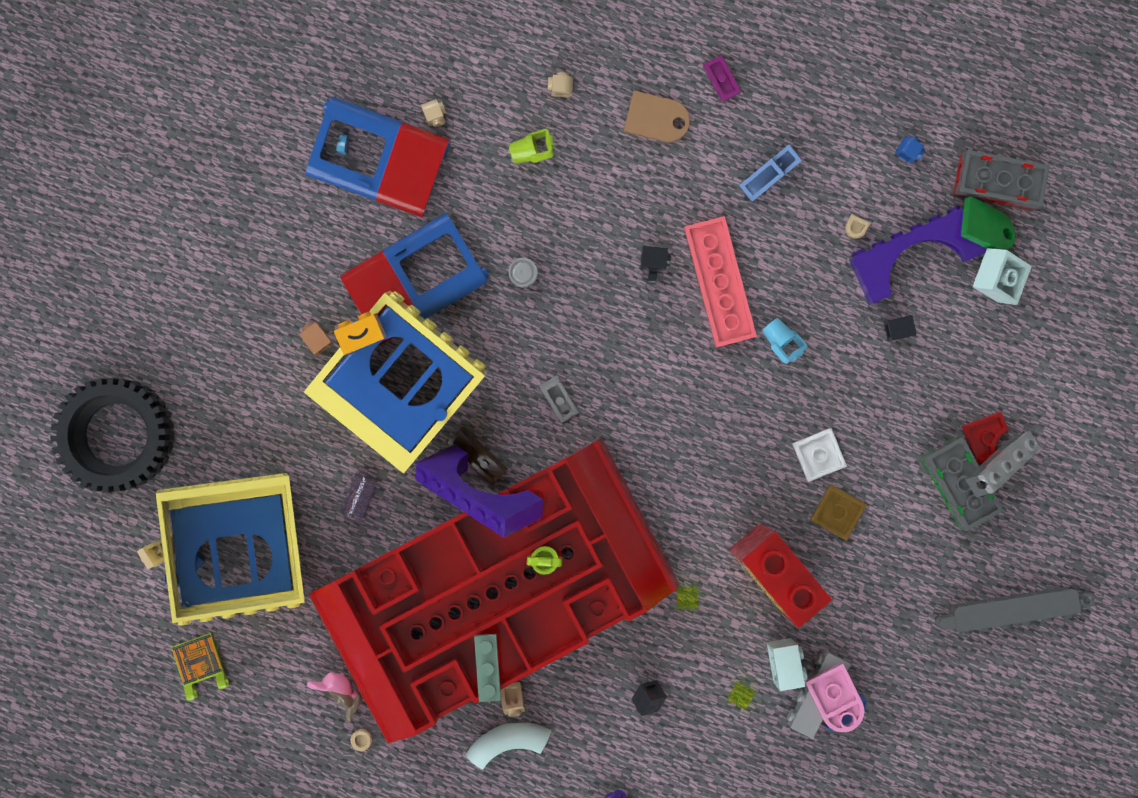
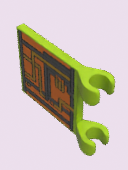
M211 633L171 647L188 701L198 697L194 683L216 676L219 689L229 686V681L224 672Z

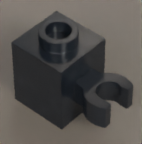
M643 246L640 269H648L647 284H656L657 270L665 271L666 266H670L671 254H668V248Z

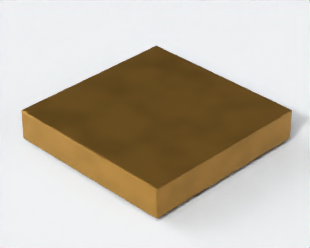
M829 484L810 521L847 541L867 504Z

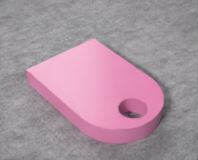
M842 662L804 681L824 722L831 729L837 732H849L860 725L864 717V706ZM846 714L852 716V722L849 725L842 724V717Z

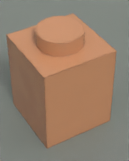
M312 322L308 323L302 328L303 332L299 334L312 353L317 356L334 344L322 326L317 322L314 324Z

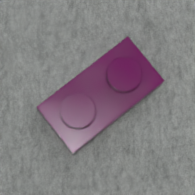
M722 55L703 64V69L722 103L741 93Z

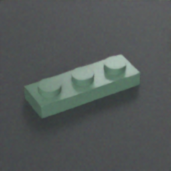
M475 635L479 702L500 701L501 689L497 635Z

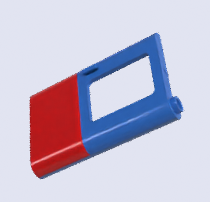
M334 96L331 99H327L323 108L325 114L307 165L306 175L423 218L442 160L447 155L451 140ZM333 120L341 121L386 139L376 173L373 177L360 174L321 158V153Z
M447 212L340 275L343 284L361 315L369 312L384 293L396 291L404 297L403 302L406 305H413L421 312L420 316L423 319L429 318L488 283L486 278L490 277L484 266H478ZM446 234L451 235L468 264L467 268L421 295L417 294L401 267V261ZM385 304L377 315L379 316L388 305ZM395 337L387 338L380 342L379 345L381 346Z

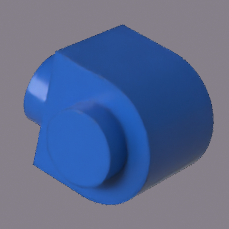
M909 136L903 138L895 153L903 160L912 164L915 160L919 161L926 150L923 149L924 145L920 143L921 141L918 138Z

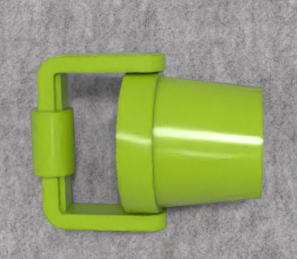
M548 129L530 133L526 137L509 144L514 164L530 161L535 163L554 156V139ZM545 137L548 151L539 153L535 140Z
M541 546L535 549L532 556H527V565H532L533 569L540 574H550L557 567H562V557L558 559V554L551 547Z

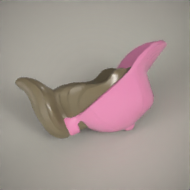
M330 672L321 682H307L309 688L321 690L325 695H330L340 706L346 708V719L348 722H352V717L360 705L361 696L355 690H352L350 681L343 673Z

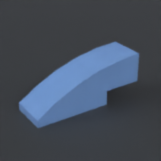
M789 144L739 186L750 200L754 201L801 163L803 159Z

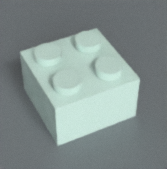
M987 248L973 288L998 303L1017 305L1032 266L1008 250Z
M792 638L767 642L773 682L780 691L805 687L804 680H807V673L805 667L802 668L801 659H804L802 647H799L798 643Z

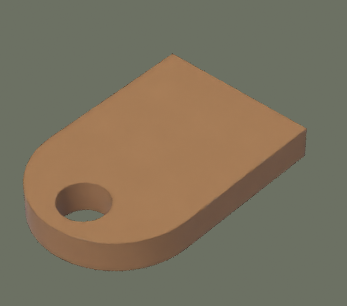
M634 90L623 132L667 143L675 142L681 139L687 132L690 118L688 111L681 103ZM680 118L684 121L685 125L682 129H676L673 126L675 119Z

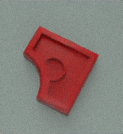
M1002 412L994 413L961 426L978 465L986 461L996 451L998 440L1009 431Z

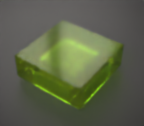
M698 587L677 588V609H698Z
M736 681L727 701L746 710L755 691Z

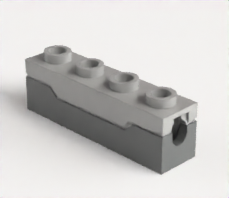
M1030 431L1012 436L972 472L965 481L976 497L994 493L1041 447Z

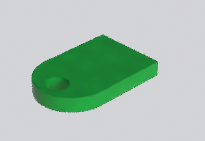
M971 196L965 199L961 236L985 248L1010 249L1015 242L1016 236L1015 228L1010 218L1005 213Z

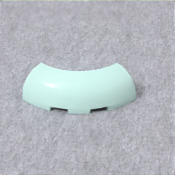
M528 722L503 724L479 737L469 748L466 756L473 764L483 770L491 759L507 750L528 749L541 754L551 730Z

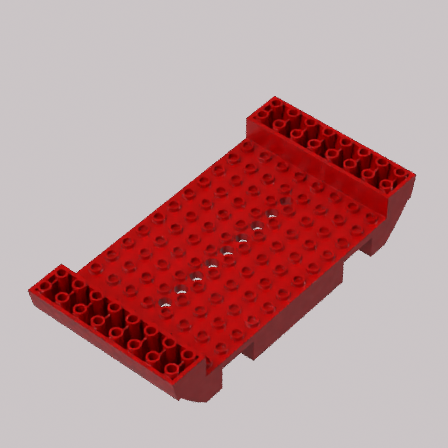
M602 437L498 493V495H510L529 490L543 499L542 517L507 537H502L467 513L462 512L348 574H344L308 593L388 744L415 736L436 725L439 718L471 701L474 704L479 702L475 635H497L500 689L502 690L588 644L590 637L624 619L629 622L646 613L677 590L679 582ZM541 546L551 547L558 554V559L562 557V567H557L550 574L543 575L536 572L533 578H527L524 575V570L527 567H532V565H527V556H532L535 549ZM564 547H571L574 554L571 558L567 559L562 556L561 551ZM508 577H514L517 580L515 588H508L506 586L505 580ZM489 587L497 588L499 594L496 598L487 596L486 592ZM469 598H478L480 605L477 608H471L468 605ZM450 608H459L461 616L459 618H452L449 614ZM433 617H438L442 620L440 628L431 626L430 620ZM413 628H421L423 636L421 638L413 637Z

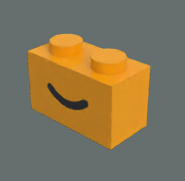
M369 311L359 315V321L352 324L350 320L338 324L339 329L335 330L334 334L344 355L387 337L377 313L371 315Z

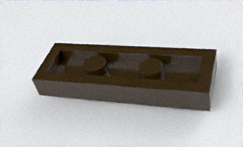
M463 426L447 442L450 446L455 445L467 452L468 462L492 485L508 470Z

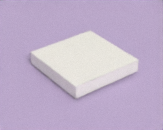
M832 428L792 443L808 482L847 467Z

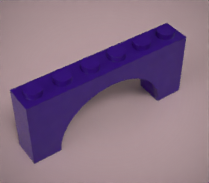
M958 205L947 210L948 215L944 217L938 214L929 218V223L924 226L920 222L909 227L910 232L904 235L900 231L890 236L892 240L886 243L880 240L872 244L873 249L865 251L863 248L852 253L854 257L849 259V262L869 305L892 295L889 282L891 268L901 252L913 244L920 242L944 244L954 250L962 262L986 253L985 247L961 236L964 208L960 209Z
M455 445L416 462V481L504 538L542 517L543 499L529 490L510 495H498L482 492L466 484L460 476L468 471V453Z

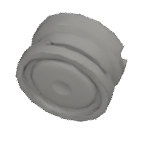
M528 258L514 260L508 270L512 283L518 287H529L537 280V267Z

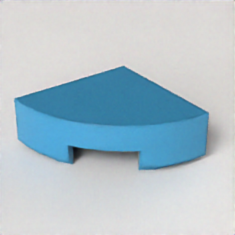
M341 134L339 136L340 142H337L336 151L340 155H347L349 135Z

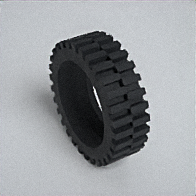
M100 378L95 379L96 381L84 383L85 386L76 387L74 389L76 393H69L65 397L68 402H61L58 408L62 409V412L54 414L53 418L58 420V424H51V430H56L57 433L56 436H50V441L57 442L58 446L53 447L52 451L53 454H60L61 457L55 460L58 465L65 464L66 467L62 471L65 474H72L70 477L72 481H81L80 486L84 488L91 487L92 491H102L103 493L134 489L137 486L146 484L147 480H152L156 476L155 473L160 472L164 468L162 463L167 462L169 456H166V454L171 452L173 448L172 445H169V442L174 440V434H170V429L174 428L173 422H168V418L171 415L169 411H164L165 403L158 401L159 396L156 393L150 392V388L147 386H141L140 383L127 379ZM111 404H123L133 408L141 415L147 428V441L144 450L134 461L122 466H113L100 461L92 453L87 442V428L91 418L101 408Z

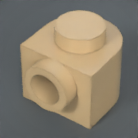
M559 72L557 75H553V77H548V90H552L551 96L570 97L573 95V77L569 76V73Z
M437 99L421 105L429 127H439L445 124L443 114H446L442 101L438 103Z

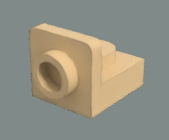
M520 682L513 683L501 690L502 710L509 717L519 716L521 712H525Z

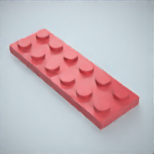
M725 216L685 226L684 231L715 347L757 337Z

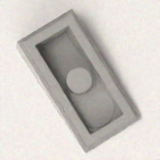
M557 375L539 386L561 423L579 413ZM571 408L570 412L567 415L561 414L564 411Z

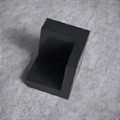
M913 315L883 321L888 342L917 334Z
M655 680L640 684L632 697V701L641 716L659 711L667 695L658 681Z

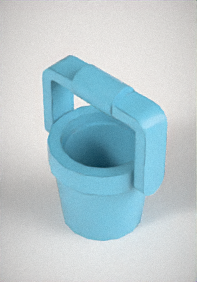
M779 318L773 320L762 331L770 342L771 349L785 364L797 360L807 349V344L797 332L787 327ZM794 340L800 348L793 351L788 357L782 348Z

